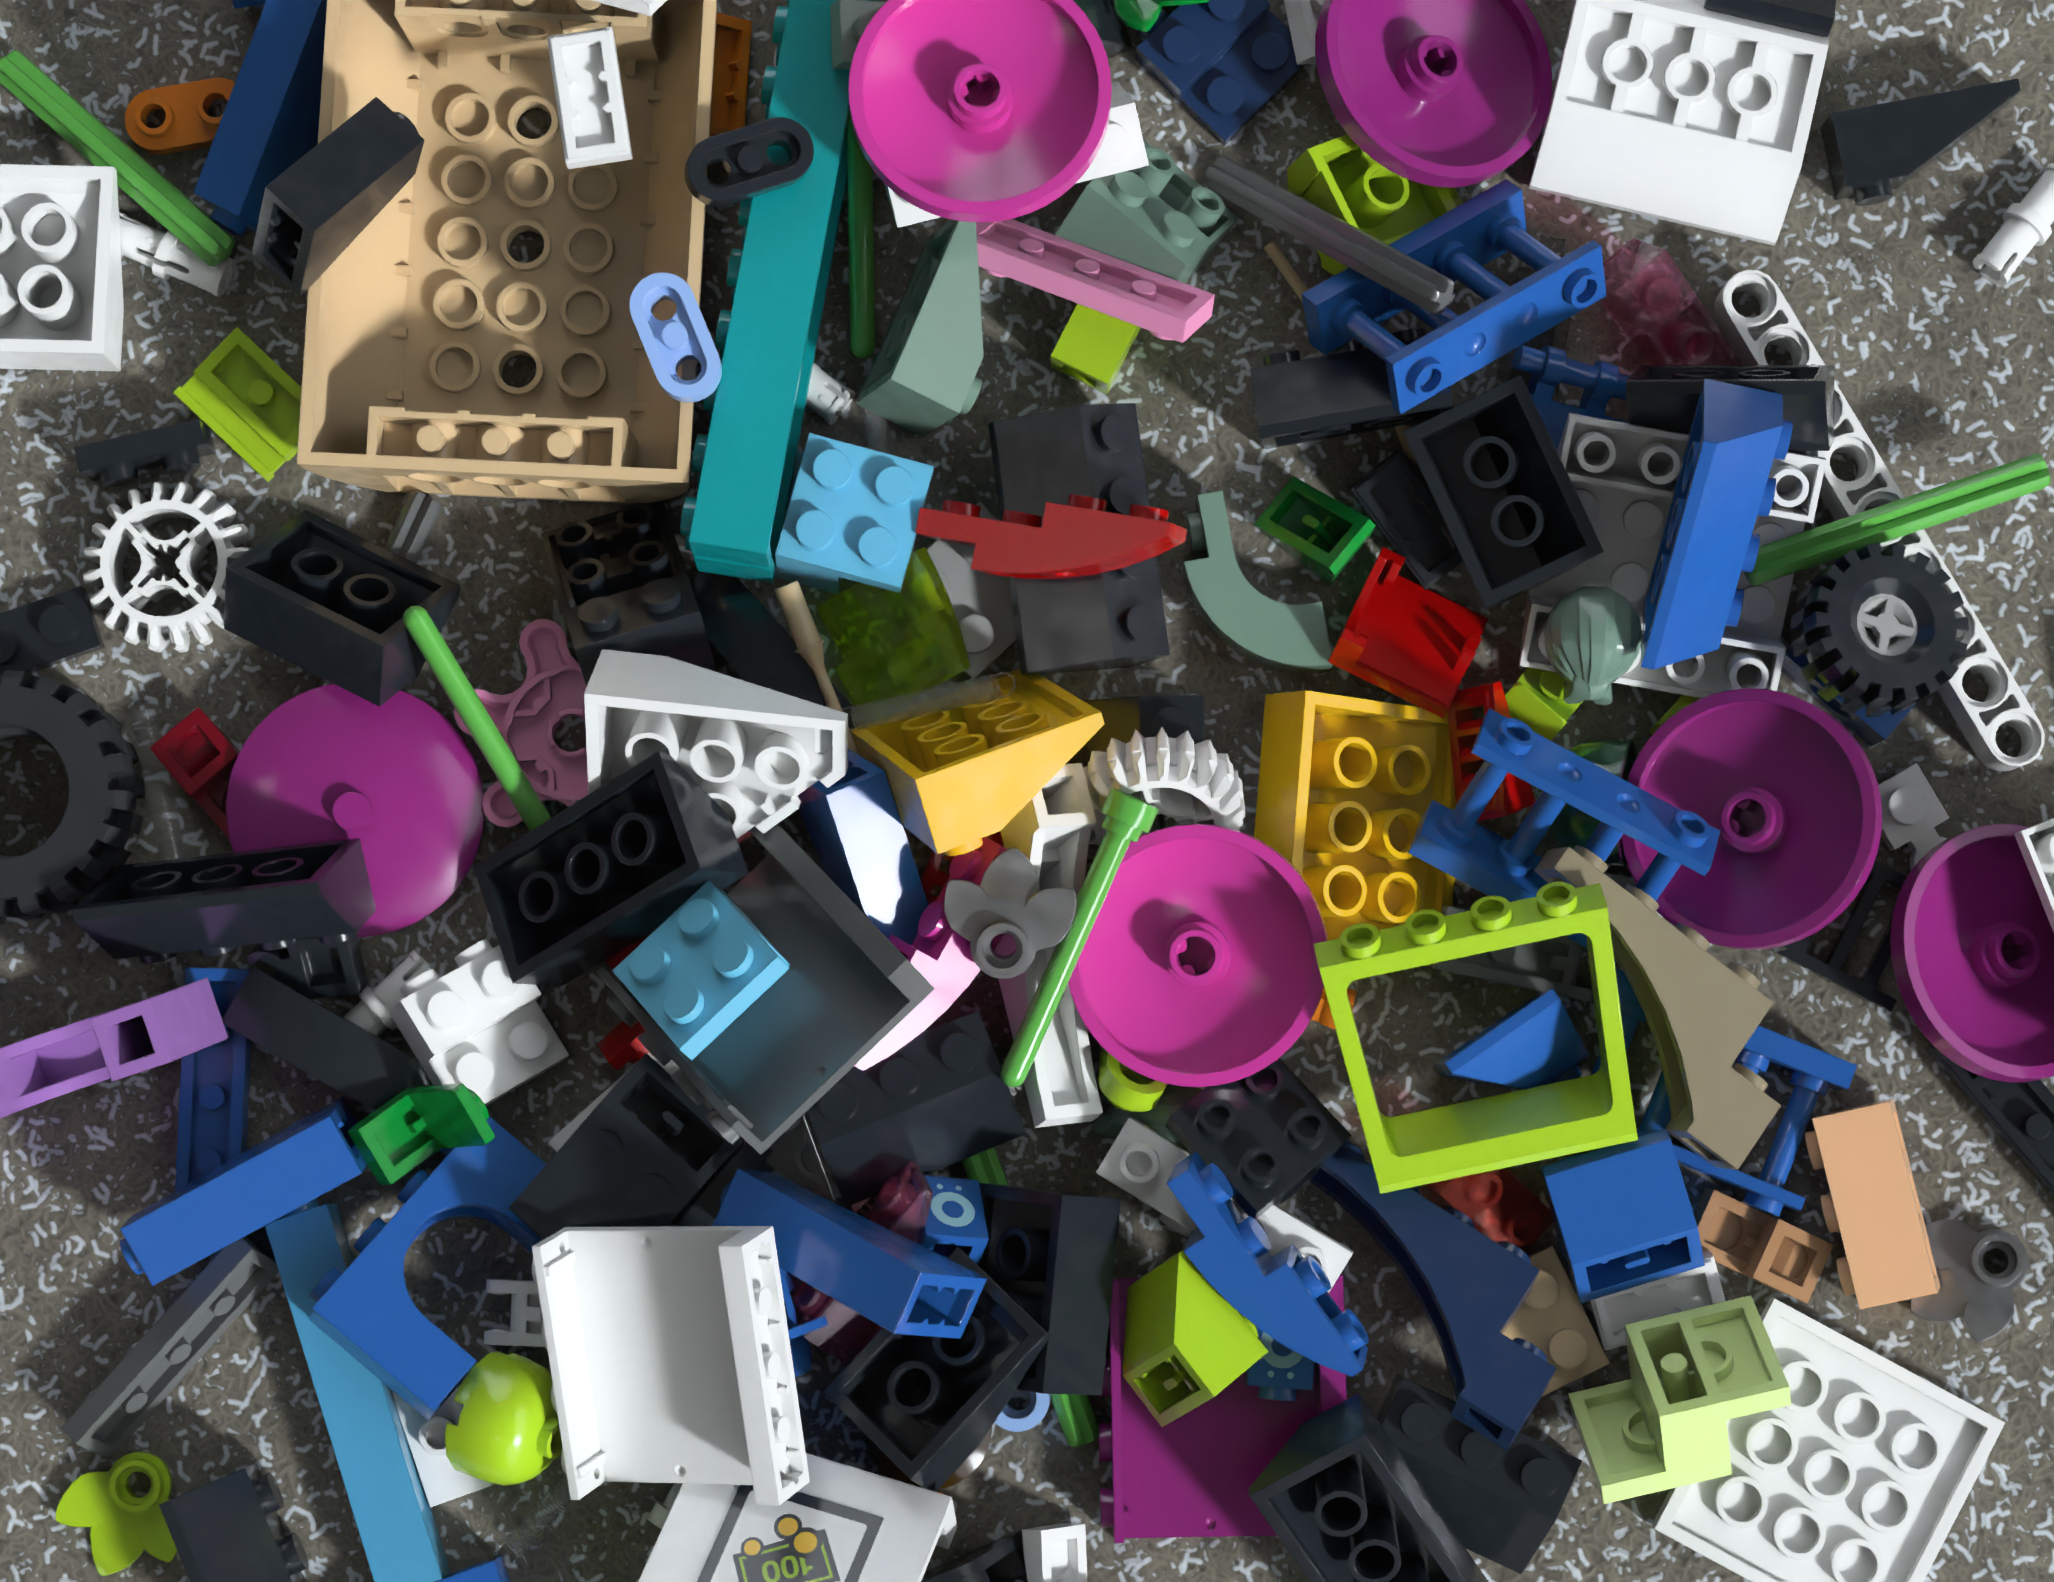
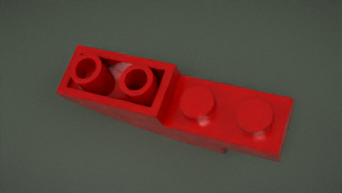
M1069 494L1067 505L1046 502L1041 528L1042 517L1038 515L1004 510L1002 521L980 518L981 506L943 500L941 511L926 508L919 509L915 533L935 540L975 546L971 569L989 575L1022 579H1061L1095 575L1121 569L1156 557L1184 543L1187 529L1167 522L1169 511L1164 509L1131 504L1128 516L1106 512L1108 502L1106 500Z

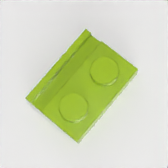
M236 327L193 371L194 375L173 393L257 473L269 482L285 461L289 462L298 452L302 387Z

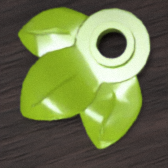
M143 1451L133 1452L118 1459L110 1471L82 1474L72 1482L58 1504L55 1514L57 1522L73 1527H91L92 1555L97 1572L101 1576H107L129 1567L142 1555L144 1550L165 1562H171L178 1552L159 1507V1504L171 1500L172 1475L166 1463L152 1453ZM135 1472H143L150 1478L151 1488L145 1496H138L130 1489V1478Z

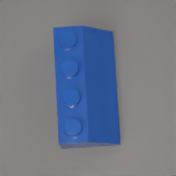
M1704 379L1644 598L1641 667L1655 670L1718 650L1725 626H1737L1744 599V589L1737 588L1741 571L1752 573L1759 550L1760 534L1752 533L1757 515L1769 516L1775 495L1776 478L1768 476L1773 459L1785 460L1792 435L1793 422L1783 420V394Z

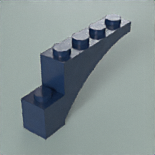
M1348 1141L1347 1145L1321 1165L1309 1182L1333 1198L1372 1235L1397 1265L1420 1301L1440 1343L1454 1387L1457 1402L1451 1416L1507 1451L1547 1389L1557 1369L1547 1362L1544 1352L1531 1342L1522 1338L1511 1340L1503 1335L1530 1293L1540 1270L1531 1265L1530 1258L1520 1248L1506 1241H1498L1496 1243L1477 1231L1473 1221L1463 1212L1450 1206L1440 1208L1421 1196L1417 1186L1380 1194L1373 1165L1365 1161V1156L1361 1150Z

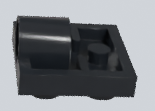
M1280 1058L1249 1077L1227 1084L1205 1087L1170 1115L1166 1123V1127L1191 1154L1196 1151L1206 1166L1213 1163L1223 1172L1233 1190V1197L1231 1198L1248 1217L1251 1216L1254 1219H1257L1275 1203L1280 1205L1296 1194L1317 1173L1322 1164L1347 1145L1351 1134Z

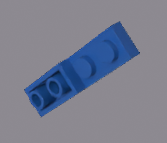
M1196 1151L1177 1163L1166 1184L1198 1227L1191 1231L1184 1248V1253L1204 1278L1232 1307L1260 1330L1287 1348L1322 1366L1351 1377L1361 1372L1364 1368L1368 1347L1365 1345L1369 1342L1367 1332L1358 1317L1350 1309L1342 1312L1330 1296L1328 1291L1331 1289V1284L1320 1264L1312 1256L1304 1259L1293 1243L1271 1257L1268 1252L1271 1250V1243L1267 1234L1253 1217L1249 1216L1244 1219L1230 1198L1233 1197V1190L1223 1172L1213 1163L1206 1166Z

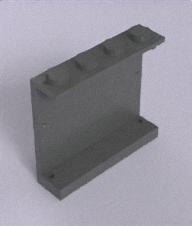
M776 824L764 834L755 826L749 830L770 854L727 895L788 961L790 969L693 1060L689 1059L673 1043L617 976L615 977L604 966L596 971L613 991L605 999L611 1009L630 1028L639 1021L646 1029L638 1037L642 1045L663 1066L673 1060L679 1067L671 1076L674 1082L697 1105L705 1098L712 1105L713 1109L705 1117L713 1127L732 1145L742 1137L759 1154L765 1152L935 989L779 824Z

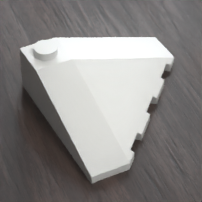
M602 649L584 692L588 795L655 752L666 751L728 814L735 836L738 839L754 826L764 834L799 808L801 801L798 795L817 781H820L828 788L844 777L847 772V713L668 656Z

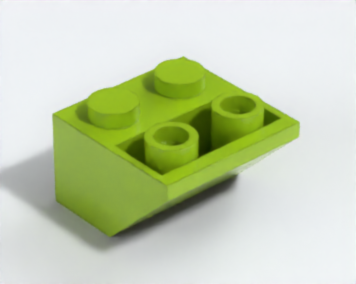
M1184 1249L1128 1287L1122 1376L1161 1427L1166 1426L1215 1397L1268 1353V1350L1258 1338L1255 1325L1232 1307L1204 1278L1184 1253Z

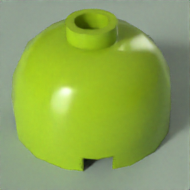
M499 1351L488 1353L472 1367L459 1386L453 1400L464 1405L459 1416L458 1426L447 1422L445 1431L446 1456L455 1470L488 1483L507 1486L533 1479L546 1469L554 1459L561 1455L562 1441L558 1415L551 1401L553 1382L549 1369L510 1351L509 1355Z

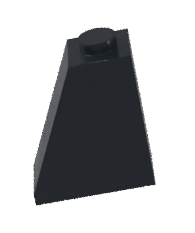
M375 97L265 187L252 255L299 297L315 283L416 174L424 139L419 135L411 120L400 112H393L378 97Z

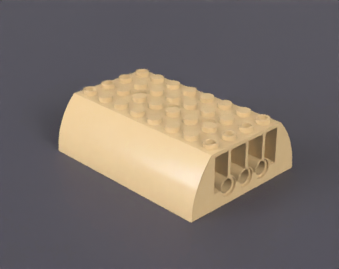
M327 0L318 143L371 100L378 97L393 112H400L411 120L419 135L424 139V144L416 174L308 289L297 465L328 479L395 493L419 491L425 494L635 504L670 499L685 493L689 489L694 402L675 400L666 394L660 386L631 317L629 303L635 286L643 278L654 273L664 272L682 278L690 286L700 308L706 204L696 199L689 191L685 182L684 169L693 148L702 140L710 137L717 0H667L651 16L591 0ZM612 27L615 36L633 159L568 169L565 163L547 37ZM532 108L543 109L552 118L548 132L536 139L523 137L517 130L520 116ZM708 166L705 168L706 176L708 172ZM526 231L538 233L544 239V249L536 260L529 263H521L510 256V244L515 236ZM670 300L660 301L654 307L653 316L658 320H669L675 315L677 305ZM525 355L536 362L537 370L534 379L528 385L520 388L511 387L504 383L502 370L505 363L514 356ZM686 360L682 362L678 367V377L687 381L695 379L697 361Z

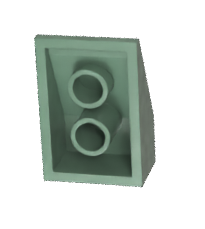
M950 219L927 238L856 402L857 405L921 437H924L942 424L948 426L960 412L967 414L975 403L982 387L983 380L976 377L984 357L976 222H962Z

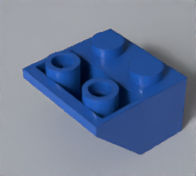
M1667 1129L1647 1135H1637L1638 1140L1604 1147L1585 1154L1570 1155L1559 1162L1541 1167L1559 1247L1580 1303L1705 1266L1698 1226Z

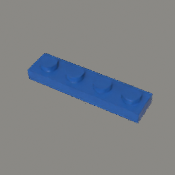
M186 967L185 985L208 977L221 1018H223L250 969ZM225 1024L228 1039L181 1058L175 1191L247 1150L251 1040Z

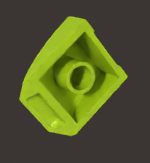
M1348 134L1308 148L1287 168L1288 191L1387 245L1463 204L1456 187H1435L1403 178L1373 160ZM1317 250L1321 258V268L1331 274L1336 275L1348 268Z

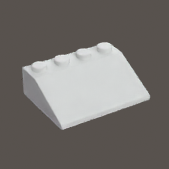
M0 164V369L121 371L124 303L117 170L114 167Z

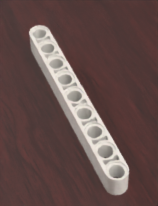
M1758 270L1739 272L1719 292L1714 302L1713 314L1719 328L1742 365H1768L1764 357V350L1769 345H1779L1785 348L1791 354L1793 365H1825L1777 284L1769 275ZM1745 291L1754 295L1760 304V316L1748 318L1738 314L1731 302L1732 293ZM1834 381V442L1829 451H1818V457L1827 459L1820 496L1835 521L1864 512L1867 507H1879L1905 497ZM1844 453L1856 462L1858 474L1855 481H1843L1834 475L1830 467V457L1832 454ZM1923 529L1881 543V552L1891 544L1906 546L1904 559L1907 560L1917 552L1929 557L1930 561L1925 569L1930 574H1933L1942 568L1951 578L1942 585L1946 593L1950 595L1959 591L1964 604L1955 609L1954 613L1956 618L1968 617L1969 631L1956 639V641L1968 644L1965 657L1953 664L1959 669L1937 691L1978 759L1986 767L1994 771L2004 772L2031 763L2040 755L2044 746L2045 733L2041 722L1925 530ZM1966 670H1975L1981 673L1987 680L1989 688L1984 702L1975 701L1964 692L1962 678ZM2000 725H2008L2019 733L2021 750L2016 757L2007 756L1998 748L1995 739Z

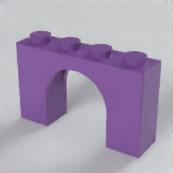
M208 977L0 1047V1118L110 1078L111 1081H115L172 1062L228 1039Z

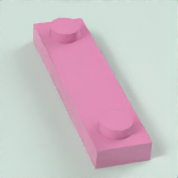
M1013 219L976 224L978 266L990 275L1008 277L1147 329L1153 336L1163 340H1176L1183 343L1212 317L1215 294Z

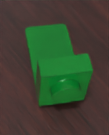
M462 1083L406 1088L347 1131L380 1185L393 1184L439 1149L485 1146L495 1138L492 1129L487 1123L489 1114L484 1102L474 1091Z

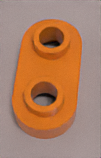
M210 78L145 90L136 95L126 109L125 127L127 133L138 147L145 152L155 155L211 147L222 116L210 117L208 115V108L213 101L218 99L228 102L235 82L226 78ZM155 110L165 111L166 118L160 127H147L146 120L151 112Z

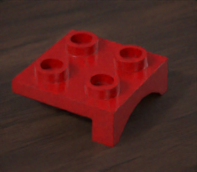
M1382 547L1328 662L1444 718L1459 684L1475 656V651L1482 640L1480 637L1488 618L1429 589L1425 590L1421 585L1398 575L1406 558Z

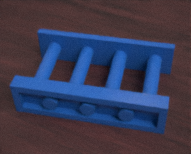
M1507 179L1389 244V246L1450 278L1453 282L1458 280L1485 300V302L1458 316L1447 307L1441 314H1432L1349 267L1301 294L1310 344L1323 355H1326L1352 339H1356L1386 362L1392 408L1400 415L1607 296L1601 245L1592 240L1564 257H1560L1527 233L1522 190ZM1508 251L1536 271L1511 287L1483 267V265ZM1407 309L1434 331L1409 345H1405L1379 324Z
M1489 708L1483 718L1471 753L1484 759V762L1454 809H1449L1434 800L1431 801L1420 819L1408 852L1488 896H1501L1509 902L1536 897L1538 890L1548 884V882L1534 871L1542 859L1534 854V851L1567 803L1600 821L1584 845V848L1596 854L1604 862L1623 834L1658 851L1635 885V887L1641 889L1657 901L1681 864L1703 876L1707 874L1712 865L1720 830L1708 825L1696 813L1680 810L1533 732L1524 722L1515 718H1507ZM1508 772L1543 790L1511 840H1507L1476 823ZM1575 933L1566 935L1571 940L1587 947L1585 934Z
M1615 968L1627 1055L1638 1024H1646L1647 1019L1623 970ZM1758 1025L1735 1059L1734 1064L1743 1065L1757 1075L1759 1071L1766 1073L1769 1063L1793 1072L1789 1083L1794 1086L1759 1179L1735 1169L1715 1168L1698 1154L1674 1144L1672 1145L1678 1164L1746 1191L1742 1203L1779 1217L1783 1207L1801 1210L1806 1199L1783 1189L1818 1097H1826L1829 1087L1835 1090H1847L1857 1065ZM1600 1052L1591 1075L1595 1074L1601 1066ZM1663 1069L1639 1130H1637V1135H1647L1663 1130L1671 1120L1669 1096Z

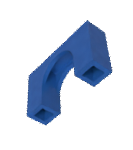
M490 1116L487 1123L495 1135L493 1140L485 1146L439 1149L446 1158L431 1175L420 1169L410 1179L397 1196V1199L404 1205L392 1219L386 1223L380 1217L376 1218L353 1246L360 1252L359 1256L344 1272L337 1266H334L309 1295L317 1302L312 1307L309 1320L428 1421L459 1387L477 1360L428 1320L414 1305L404 1280V1258L409 1247L429 1227L441 1221L459 1217L477 1218L495 1224L532 1254V1246L542 1241L537 1234L508 1208L544 1168L546 1163Z

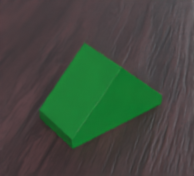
M1294 476L1253 524L1329 587L1367 542L1376 526L1368 517Z

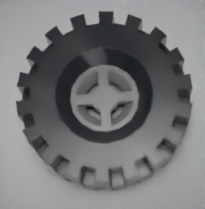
M1880 543L1868 544L1857 552L1853 549L1815 576L1809 582L1810 586L1800 593L1795 605L1803 609L1791 617L1790 630L1801 631L1803 636L1791 643L1794 657L1806 654L1810 662L1800 671L1807 682L1816 676L1822 680L1825 685L1817 693L1827 702L1837 695L1842 696L1844 699L1840 709L1848 713L1854 714L1864 706H1866V717H1880L1888 711L1891 712V715L1905 711L1940 689L1941 685L1950 680L1959 669L1953 664L1965 657L1968 644L1956 641L1957 638L1969 631L1968 617H1955L1954 610L1964 604L1959 591L1950 595L1946 593L1942 585L1951 578L1942 568L1930 574L1925 569L1930 558L1924 554L1917 552L1908 560L1904 559L1906 546L1891 544L1881 552ZM1865 627L1872 629L1873 634L1877 637L1876 643L1869 637Z

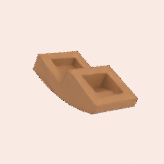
M1705 1187L1694 1210L1702 1252L1710 1250L1716 1263L1808 1304L1834 1245L1781 1219L1762 1213L1717 1190Z

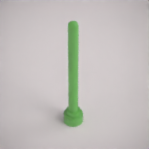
M849 108L847 119L850 348L857 358L866 359L872 356L876 347L873 169L858 144Z
M411 606L406 609L403 614L405 627L528 830L532 831L551 819V816L428 612L421 606Z
M1110 789L1101 809V813L1106 815L1101 827L1107 829L1077 896L1076 912L1071 927L1063 940L1056 944L1002 1066L1000 1076L1005 1085L1018 1087L1025 1081L1130 841L1138 842L1142 831L1149 833L1159 808L1120 790Z

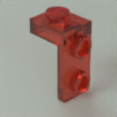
M1507 1168L1422 1185L1447 1202L1451 1207L1467 1215L1473 1221L1475 1229L1496 1243L1498 1241L1509 1242L1525 1253L1553 1221L1551 1210Z

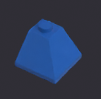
M1552 988L1537 993L1433 1066L1440 1076L1513 1090H1523L1578 1078L1582 1075V1072L1576 1064L1589 1056V1053L1560 998Z

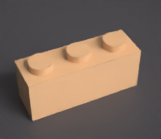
M1894 1098L1817 1115L1812 1118L1815 1130L1805 1132L1806 1144L1813 1169L1825 1168L1830 1193L1821 1195V1204L1829 1233L1838 1231L1841 1233L1846 1257L1837 1258L1836 1263L1844 1295L1851 1296L1856 1294L1860 1310L1938 1293L1940 1283Z

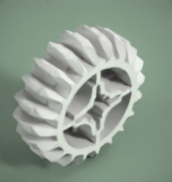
M182 481L175 487L172 498L167 486L163 482H154L151 487V501L149 502L136 488L129 490L128 500L132 509L126 512L115 503L108 505L107 511L109 515L117 521L111 529L100 523L92 525V532L103 539L104 543L102 548L90 546L84 549V557L93 562L100 563V568L89 570L83 574L84 582L90 586H104V588L90 598L92 607L97 610L111 608L106 614L104 624L112 630H117L126 625L124 640L133 645H137L147 634L148 648L154 652L163 651L169 634L174 649L180 653L187 652L189 649L190 631L205 646L213 642V635L207 624L214 621L216 625L224 629L223 611L225 609L226 567L252 549L246 547L235 548V546L246 541L251 533L244 524L229 527L237 513L232 506L226 503L214 510L217 496L208 489L201 491L193 500V487L187 482ZM169 518H186L200 523L190 533L183 530L179 535L169 540H159L146 529V527L157 521ZM214 541L218 556V567L214 583L208 592V589L199 579L198 569L204 556L209 553L206 546ZM132 543L140 554L141 566L137 575L130 581L133 588L127 593L123 581V562L126 552ZM152 547L164 555H170L176 559L175 564L180 570L179 574L188 582V587L177 579H171L164 574L165 570L160 564L161 559L152 551ZM170 593H180L194 605L191 609L172 616H153L140 611L150 600L157 603L162 597Z
M1161 727L1156 737L1144 738L1135 729L1131 742L1123 743L1111 737L1107 752L1092 751L1088 766L1083 767L1097 824L1091 828L1088 859L1095 858L1107 829L1101 827L1106 817L1105 814L1101 813V809L1111 788L1125 792L1159 808L1149 833L1167 827L1186 824H1211L1240 831V826H1243L1245 802L1243 798V783L1239 778L1238 771L1233 770V764L1230 762L1227 753H1216L1211 739L1194 745V740L1191 738L1188 730L1177 738H1169L1163 727ZM1142 831L1140 837L1148 833Z

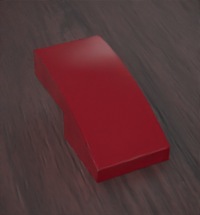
M197 707L154 743L150 750L190 797L196 799L229 839L226 821L227 790L231 772L240 750L200 707Z

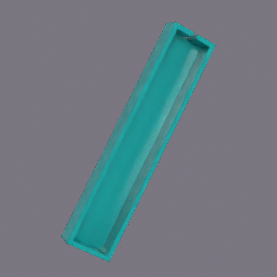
M787 0V7L778 5L775 14L772 43L777 44V67L767 65L764 73L761 104L766 105L765 120L784 117L800 123L811 136L814 156L805 175L795 184L740 201L738 225L743 226L742 245L744 247L743 249L733 248L731 251L727 272V287H732L731 305L733 306L732 311H720L715 338V347L720 349L722 376L715 391L704 399V410L709 411L708 427L710 429L708 435H697L692 459V472L697 473L698 493L697 498L686 496L680 524V534L686 535L685 550L692 551L697 570L701 572L774 583L776 572L775 553L788 507L847 183V119L850 108L848 90L850 70L833 69L830 5L837 0ZM780 146L767 148L768 159L773 164L785 165L789 162V155L784 148Z

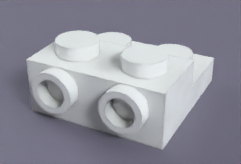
M487 939L477 942L458 954L454 960L459 968L439 978L434 969H430L404 984L400 990L405 998L400 1000L390 1012L391 1017L434 1086L462 1083L474 1091L482 1099L485 1106L551 1069L569 1056L536 1002L542 995L538 987L532 984H512L500 945L492 948Z

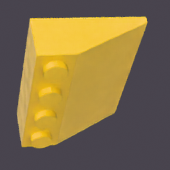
M1021 668L858 726L850 729L860 756L885 770L902 825L937 854L944 852L947 856H957L979 848L983 844V837L1001 831L1105 723L1102 713L1098 709L1040 674L1022 675Z
M1307 690L1265 694L1254 837L1271 846L1285 857L1306 881L1323 916L1327 941L1340 938L1341 933L1347 927L1354 924L1367 923L1374 925L1380 930L1404 925L1411 914L1420 910L1431 909L1441 912L1442 905L1453 907L1455 878L1408 853L1420 819L1432 800L1449 809H1454L1456 806L1447 713L1444 718H1441L1421 707Z

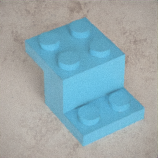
M809 433L805 450H798L786 517L775 553V578L790 582L798 580L799 584L838 594L842 578L900 593L917 534L915 531L919 509L924 508L934 466Z
M708 880L612 971L673 1043L689 1059L693 1060L790 969V964L724 890L720 891Z

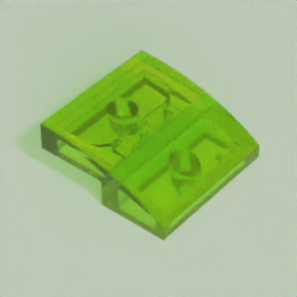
M926 547L911 553L900 593L859 582L816 606L845 663L835 667L865 724L970 668L965 642L954 608Z

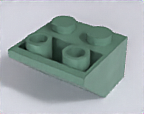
M1143 139L1149 165L1096 178L1091 181L1055 235L1186 283L1240 217L1227 208L1215 192L1202 187L1177 167L1174 160L1166 152L1154 148Z

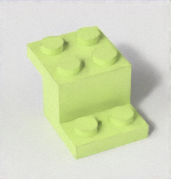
M1751 1295L1625 1324L1631 1379L1568 1394L1572 1417L1603 1504L1731 1475L1726 1420L1791 1405L1790 1386Z

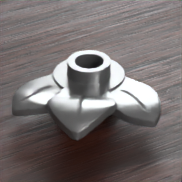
M1010 847L990 863L980 885L962 879L949 880L944 899V911L950 927L971 942V955L978 968L985 974L998 979H1009L1022 974L1031 965L1037 950L1045 949L1061 942L1071 927L1077 906L1076 891L1073 888L1057 887L1040 890L1039 878L1033 864L1017 847ZM1005 933L1012 936L1016 942L1015 951L1005 956L997 954L991 945V940L996 935Z
M1955 1219L1939 1220L1926 1224L1940 1289L1936 1294L1912 1298L1910 1300V1311L1915 1316L1936 1322L1949 1321L1963 1316L1967 1330L1977 1343L1984 1342L1998 1335L2007 1327L2014 1315L2013 1289L2023 1281L2028 1270V1256L2025 1247L2013 1234L2000 1229H1989L1977 1233L1968 1225ZM1995 1250L2003 1255L2005 1268L2002 1273L1992 1274L1984 1268L1982 1260L1987 1251Z

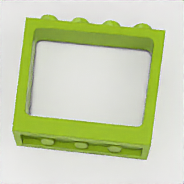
M1552 882L1542 886L1538 890L1536 897L1512 902L1501 896H1486L1474 902L1470 911L1446 916L1436 910H1420L1411 914L1404 925L1380 930L1374 925L1367 923L1354 924L1347 927L1338 939L1313 944L1380 1194L1638 1140L1608 906L1600 883L1575 888L1566 882ZM1575 933L1586 935L1601 1066L1595 1074L1394 1117L1385 1116L1380 1112L1347 994V988L1353 981Z

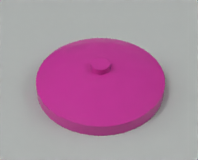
M888 0L876 12L859 39L852 59L848 86L850 114L858 144L866 160L879 178L898 196L928 213L947 219L976 223L998 222L1032 213L1050 204L1073 187L1092 164L1103 143L1110 118L1112 95L1111 72L1103 43L1094 25L1073 0Z
M1211 824L1176 825L1139 837L1138 842H1130L1068 982L1076 1009L1093 1037L1109 1054L1131 1070L1150 1079L1177 1086L1207 1087L1227 1084L1249 1077L1269 1066L1291 1048L1306 1029L1320 1003L1324 990L1313 944L1327 941V933L1323 916L1310 887L1295 867L1274 848L1249 834L1228 827Z

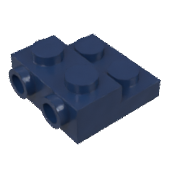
M1210 0L1207 3L1179 5L1170 15L1161 8L1160 15L1151 29L1147 32L1138 30L1136 34L1142 41L1136 48V60L1224 146L1307 65H1297L1290 30L1269 11L1270 3L1267 0Z

